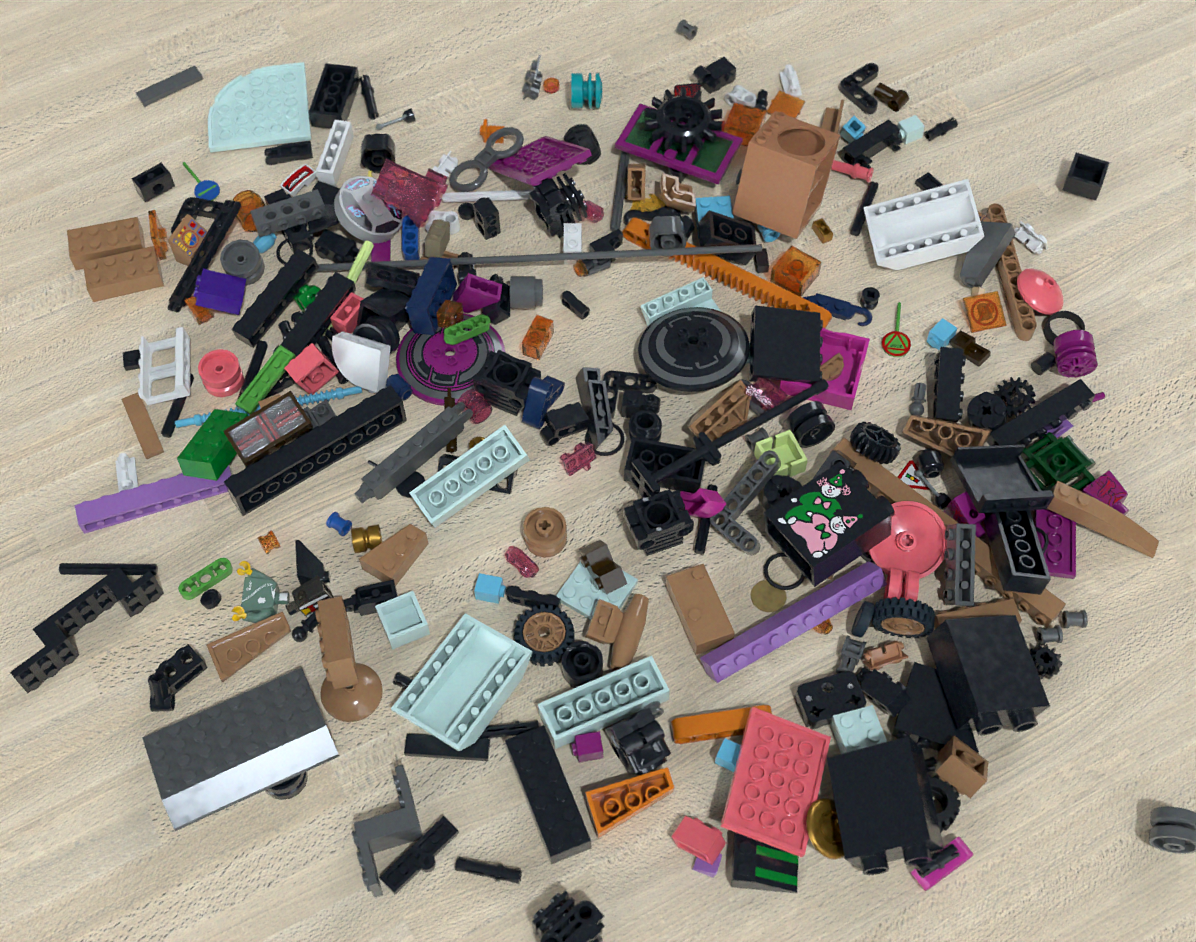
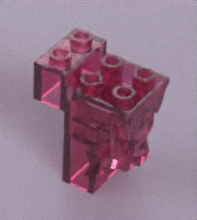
M386 159L371 195L379 200L384 199L386 203L392 204L398 210H402L404 214H409L408 216L415 225L420 227L422 222H426L429 212L434 210L435 206L439 207L442 200L440 195L441 193L445 194L448 188V184H446L448 177L428 168L426 175L423 176Z

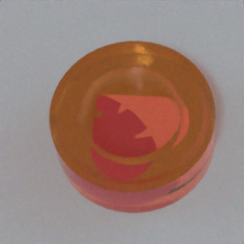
M556 78L544 80L543 89L546 93L554 94L559 91L560 85Z

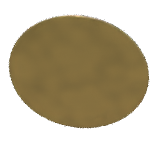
M767 580L758 582L752 588V603L763 612L778 611L786 602V591L773 587Z

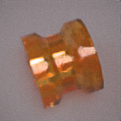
M272 530L268 531L265 536L257 537L266 555L272 549L281 547Z

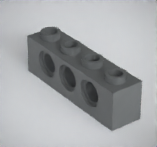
M318 189L250 211L259 237L327 216Z

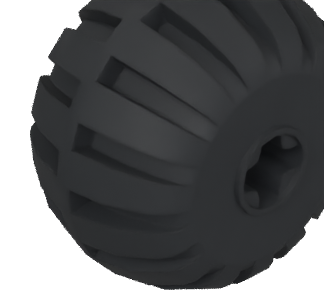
M574 125L565 133V142L588 148L591 151L592 156L586 158L585 162L577 165H590L599 159L601 149L595 134L588 125Z

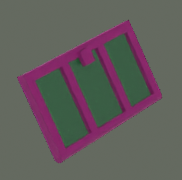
M639 103L616 141L615 148L719 185L741 146L743 138L723 131L711 130L716 133V141L713 143L703 137L702 150H699L694 142L687 143L685 153L681 151V143L673 142L672 146L667 150L665 149V137H661L654 142L652 141V132L657 130V128L645 130V120L652 119L645 117V108H656Z

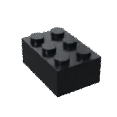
M711 210L698 223L700 247L756 244L754 225ZM757 252L716 253L714 255L747 265Z

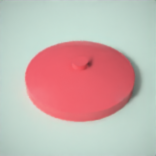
M914 501L893 503L891 505L894 508L895 515L891 520V536L868 550L874 564L879 566L886 575H888L889 568L891 567L901 569L902 580L908 571L919 572V579L926 577L934 572L944 560V551L947 546L945 525L938 514L924 504Z

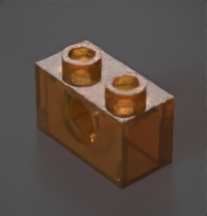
M536 315L522 341L523 355L540 361L554 334L553 320Z

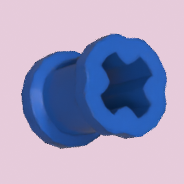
M333 512L326 521L327 527L338 531L340 536L347 535L352 528V522L340 517L338 512Z

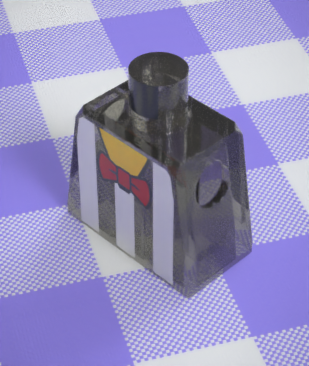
M318 575L292 591L294 601L285 605L290 616L301 611L305 617H309L315 610H319L318 601L334 598L331 589Z

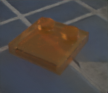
M151 210L148 211L151 240L159 259L165 260L167 259L166 252L169 251L168 243L165 241V238H167L166 228H162L156 211Z

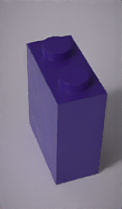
M203 269L202 274L198 275L193 295V297H196L195 305L239 315L246 279Z

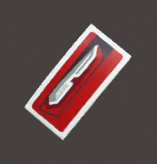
M304 164L292 172L280 186L294 197L304 184L307 187L316 178V171L309 165Z

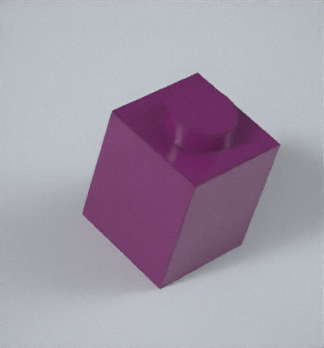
M600 732L575 736V743H572L573 756H578L579 763L604 759Z

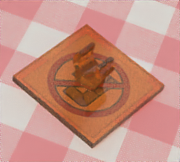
M998 291L963 298L971 333L1007 326Z

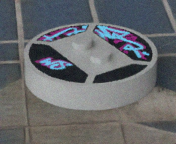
M368 176L352 177L342 185L335 196L334 209L339 222L350 234L358 239L367 240L372 243H383L393 238L402 226L405 212L400 198L393 189L378 179Z

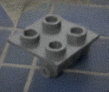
M541 55L538 56L537 60H533L530 67L531 70H528L525 75V80L527 81L522 88V92H524L523 100L526 96L532 100L539 96L543 77L541 72L538 71Z

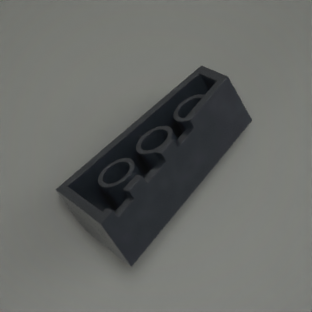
M940 347L934 359V365H936L934 379H938L934 385V395L937 396L933 402V418L955 423L962 419L963 409L960 408V402L963 401L964 391H961V384H964L965 379L962 367L965 366L966 362L963 349Z

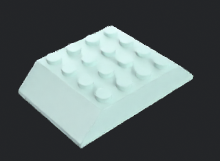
M465 613L392 706L391 710L460 751L477 741L520 683L532 651Z

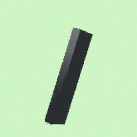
M407 733L404 755L489 761L491 741L490 739L478 738L474 744L458 751L433 735Z

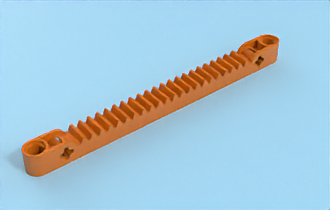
M632 218L622 230L623 237L644 249H651L648 231L650 224L638 218ZM686 242L685 248L696 246ZM713 254L669 256V259L675 257V262L681 260V265L687 263V268L693 266V271L699 269V274L705 272V277L712 275L711 280L718 278V283L724 281V286L730 284V289L736 287V292L742 290V295L749 293V298L755 296V301L761 299V304L767 302V307L773 305L775 308L821 313L820 320H823V328H826L832 319L831 313L825 308Z

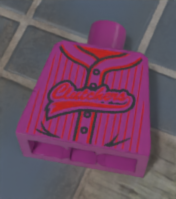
M1110 470L1082 490L1083 493L1109 505L1123 515L1129 512V509L1122 504L1128 493Z
M967 491L953 498L943 510L944 513L959 524L976 525V537L979 538L986 533L980 525L986 518L985 514L978 513Z

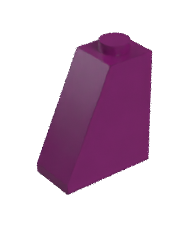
M468 273L453 294L451 308L470 313L499 302L502 284Z

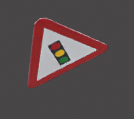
M910 460L898 475V478L913 489L930 490L923 480L915 475L919 468L913 460Z

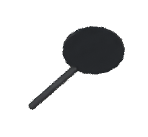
M368 460L367 462L368 464L374 467L378 465L372 462L371 460ZM415 471L395 488L401 496L413 498L409 492L425 482V478L422 474Z

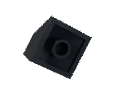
M295 540L297 578L303 593L328 590L327 583H330V572L325 570L324 564L300 540Z

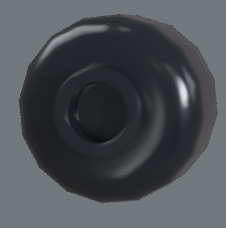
M925 449L917 457L918 468L923 473V476L927 478L938 477L944 469L941 454L936 450Z

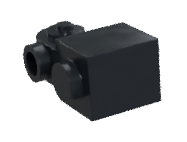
M624 390L622 417L631 418L633 414L643 410L658 414L661 399L654 394L644 395L642 391Z

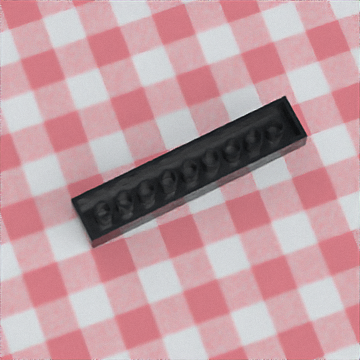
M391 385L383 388L354 407H349L340 415L332 417L326 423L316 426L307 434L297 437L293 442L281 446L279 450L270 455L264 456L258 462L248 465L239 473L229 476L224 483L231 500L242 516L252 512L406 422L407 418L403 400Z

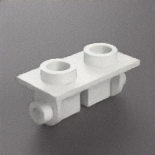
M788 64L785 66L784 72H779L786 98L802 96L796 70L794 71V67Z
M452 151L447 156L443 154L438 161L440 165L438 167L434 166L429 173L431 178L428 182H431L433 179L437 185L444 184L450 175L449 173L458 165V159L450 156Z
M1020 221V228L1014 229V237L1023 244L1029 240L1026 247L1034 254H1041L1043 248L1047 250V239L1041 234L1037 235L1030 224H1024Z
M126 453L119 454L117 461H115L119 492L138 487L135 457L129 458Z

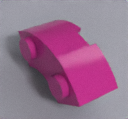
M700 488L694 494L684 491L680 492L685 504V510H688L690 516L709 518L722 511L726 505L717 491Z

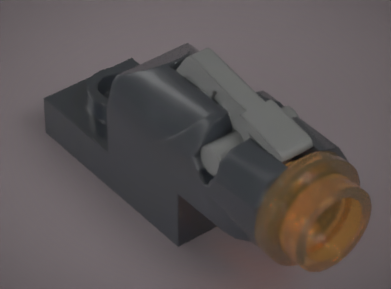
M617 229L590 243L589 252L615 251L616 248L623 244L622 231ZM616 258L577 260L573 268L579 277H585L610 268L611 263Z

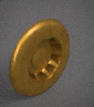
M828 798L814 801L808 810L806 820L809 838L817 851L826 858H842L845 855L835 801Z

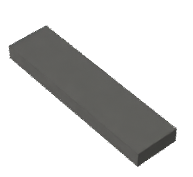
M194 65L136 92V95L145 107L203 80V76Z

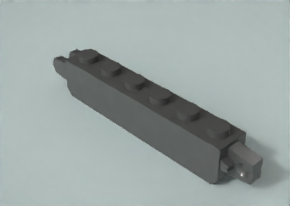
M463 402L457 403L453 408L447 407L361 478L363 483L355 492L356 498L361 503H364L369 498L375 497L379 500L385 497L450 443L452 439L462 433L465 428L464 423L472 417L473 411L467 409L463 412L466 407Z

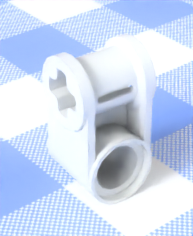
M736 85L732 92L724 96L729 106L736 108L743 114L750 115L754 113L756 95L742 86Z
M436 210L428 212L429 220L425 226L427 232L433 220L439 219L450 223V234L459 232L460 223L456 212Z

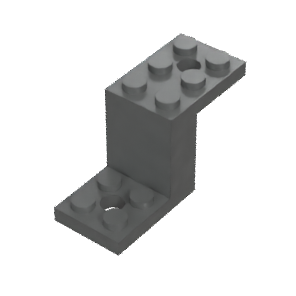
M403 765L395 767L397 775H393L402 809L355 822V831H352L354 843L359 851L357 852L358 861L362 870L365 871L362 873L363 882L367 891H372L374 897L382 896L383 892L373 854L417 841L423 836L410 784Z

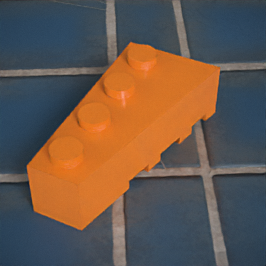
M668 767L585 792L586 802L597 838L673 793L675 787Z

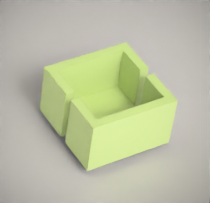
M791 430L775 435L774 443L772 437L756 442L754 455L757 460L768 450L776 452L780 458L781 466L774 475H789V477L805 472L808 459ZM769 458L766 464L772 465L776 459Z

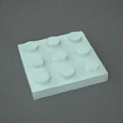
M580 561L556 596L561 598L562 604L591 620L599 599L616 605L620 609L637 585L638 579L623 571L628 584L606 595L601 590H597L593 582L594 579Z

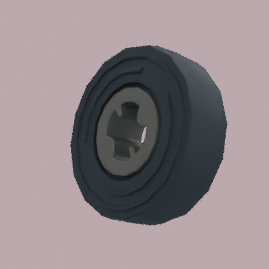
M868 601L862 603L852 626L851 633L854 636L862 638L867 631L875 609L873 603Z

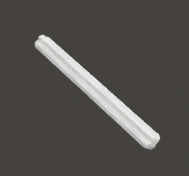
M533 190L443 193L442 201L444 203L475 202L482 197H489L491 201L530 199L529 193Z

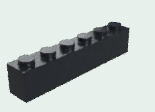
M300 249L290 256L284 267L279 269L274 279L257 296L255 302L246 309L241 319L234 324L232 331L237 339L252 348L256 346L257 342L261 340L292 302L293 296L300 292L299 289L318 270L319 266L314 257Z
M338 272L330 276L324 288L317 292L315 300L307 305L305 313L296 320L293 329L286 333L280 345L294 353L296 357L304 348L312 343L315 345L330 326L331 316L349 294L356 291L354 281Z
M1079 379L992 431L987 439V443L989 446L1024 444L1026 447L1034 438L1043 437L1049 429H1056L1064 420H1071L1079 411L1089 409L1093 405L1092 401L1095 394Z

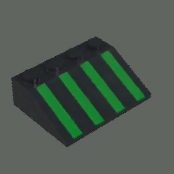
M734 832L731 887L797 894L799 856Z

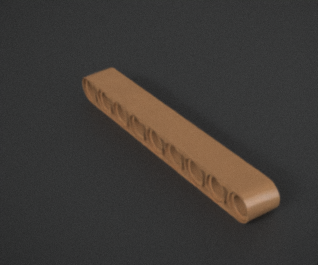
M994 203L988 207L986 217L991 222L1008 223L1003 206ZM1012 239L996 264L1016 336L1022 341H1029L1032 339L1037 323L1032 307L1027 304L1018 290L1017 278L1022 270Z

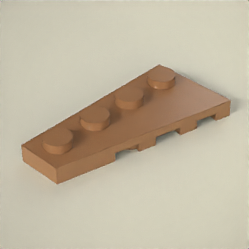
M280 612L207 644L206 646L222 683L290 633L291 629L284 613Z

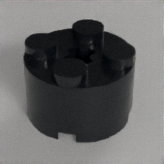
M367 134L364 136L361 143V163L364 168L366 166L373 173H385L389 171L390 167L395 165V143L389 134Z
M983 392L975 396L967 407L969 426L994 431L1006 424V405L995 394Z
M774 475L764 488L762 506L765 511L802 487L801 483L789 476Z
M577 641L570 644L562 656V673L572 688H577L598 679L603 674L602 653L597 646L589 644L587 641Z

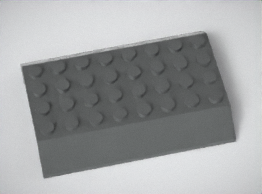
M301 666L142 737L161 800L175 831L339 757Z

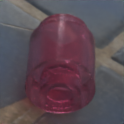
M583 200L588 207L586 210L588 217L586 219L594 223L601 221L604 217L603 207L590 200Z

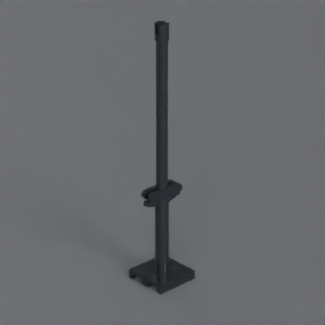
M822 379L806 390L713 441L704 432H700L698 437H693L695 450L652 474L649 473L640 459L637 458L632 461L634 468L631 469L633 477L630 481L642 498L660 493L658 483L701 459H704L712 466L719 464L722 456L718 450L719 448L812 396L822 393L828 389L829 385L825 379Z

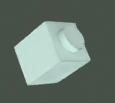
M916 115L898 122V128L900 129L898 138L905 145L922 138L925 126Z

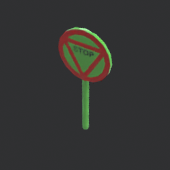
M900 302L897 305L896 330L887 333L882 340L883 350L893 357L906 355L911 347L909 337L903 332H899Z

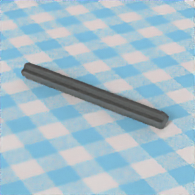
M621 151L611 220L612 232L620 229L630 159V153Z

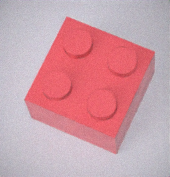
M313 343L304 348L295 359H292L284 367L294 381L307 393H312V395L339 372L333 363Z

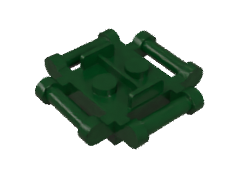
M1048 432L1041 440L1028 448H1024L1021 457L1027 461L1028 469L1034 468L1036 470L1035 474L1031 470L1030 472L1041 491L1051 490L1057 481L1066 484L1079 475L1083 479L1071 486L1074 489L1081 490L1095 481L1094 476L1088 470L1096 462L1086 456L1073 442L1074 439L1070 435L1057 439L1051 432ZM1047 444H1049L1047 447H1045L1044 449L1040 450L1039 452H1037L1036 454L1033 455V453H1035V452L1038 451L1039 449H1041V448H1043L1044 446H1046Z

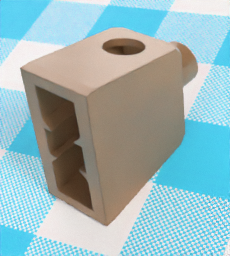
M628 164V200H645V164Z

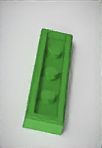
M280 345L239 397L235 405L250 415L254 413L259 406V401L264 400L286 371L284 367L292 359H295L296 355Z

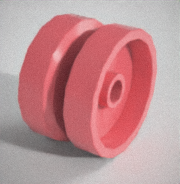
M223 349L213 350L205 354L199 362L198 372L209 394L215 397H227L238 392L242 387L244 375L239 360L234 353Z
M890 567L883 600L885 598L892 600L893 597L900 599L901 597L905 598V600H909V598L914 599V602H916L919 592V572L908 571L902 582L901 569Z

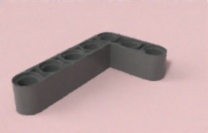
M771 450L765 451L727 495L724 499L726 505L723 510L710 517L711 524L747 555L751 556L759 552L760 543L750 532L737 523L736 519L779 470L781 466L780 458L776 452ZM769 458L776 459L772 465L766 464ZM763 473L761 479H754L755 474ZM746 487H749L750 492L746 495H742V490ZM737 502V507L734 510H730L729 505ZM725 517L723 524H716L718 518ZM734 529L740 530L738 536L731 537V532ZM754 541V547L746 549L747 542Z

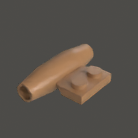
M642 594L633 595L624 613L616 605L601 599L597 601L585 637L603 645L613 644L610 668L613 671L630 665L637 652L646 624L649 599Z

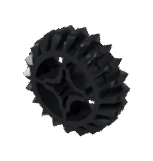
M871 422L858 423L850 435V442L857 452L880 464L892 463L901 450V444L894 437V434Z

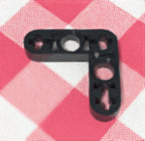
M868 63L841 80L839 91L866 114H874L878 106L877 100L862 88L878 76L879 67L875 63ZM856 77H861L863 80H862V81H858V80H856L855 78H856ZM859 94L862 98H856L854 95Z
M195 197L185 199L171 228V233L175 231L187 214L195 220L197 216L215 219L224 203ZM206 207H213L210 211H204Z
M607 371L604 374L603 381L606 382L607 392L614 394L613 398H608L611 419L615 415L619 390L642 391L643 393L650 394L656 390L657 382L652 380L647 374ZM611 378H614L613 386H609V380ZM627 379H633L635 383L633 385H627L625 381Z

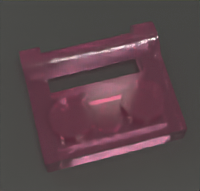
M759 378L756 383L748 385L745 389L748 396L757 398L766 409L777 406L788 396L770 379Z

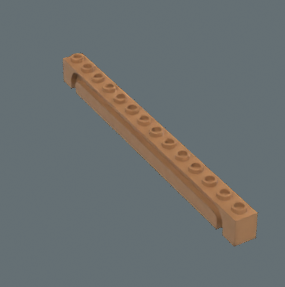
M846 438L830 451L831 454L833 450H840L857 463L854 468L858 469L865 476L869 483L868 490L875 498L882 495L891 504L901 501L918 502L936 512L943 521L945 528L950 524H959L878 462L862 456ZM975 536V575L983 579L989 587L999 591L1005 599H1014L1022 612L1029 614L1038 624L1048 628L1062 612L1066 603L1046 588L1041 595L1003 590L991 547Z

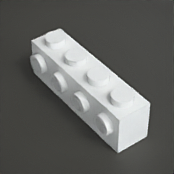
M334 120L329 137L325 143V148L321 154L320 162L316 168L315 176L318 177V181L336 187L354 137L351 122Z

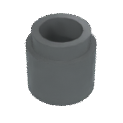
M511 276V309H535L536 306H543V279H536V276Z

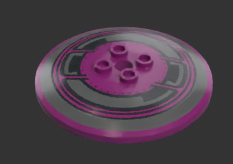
M458 312L444 313L435 335L414 333L413 328L405 334L396 354L398 374L411 385L412 394L425 402L444 406V396L448 397V387L451 388V398H455V405L459 402L466 404L475 401L484 395L475 389L473 383L474 376H477L481 368L483 369L490 351L497 353L498 350L505 352V346L499 333L490 325L489 330L455 345L447 344L443 339L444 330L455 325L456 321L460 323L474 316ZM463 328L465 331H471L469 328ZM449 351L455 352L454 355H451V356H447V355H446V353L449 352Z

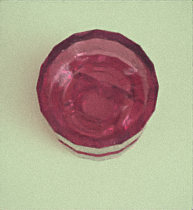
M476 389L467 390L458 400V403L463 402L466 405L463 412L467 409L473 411L470 420L474 424L482 423L492 413L491 405L483 399V396Z

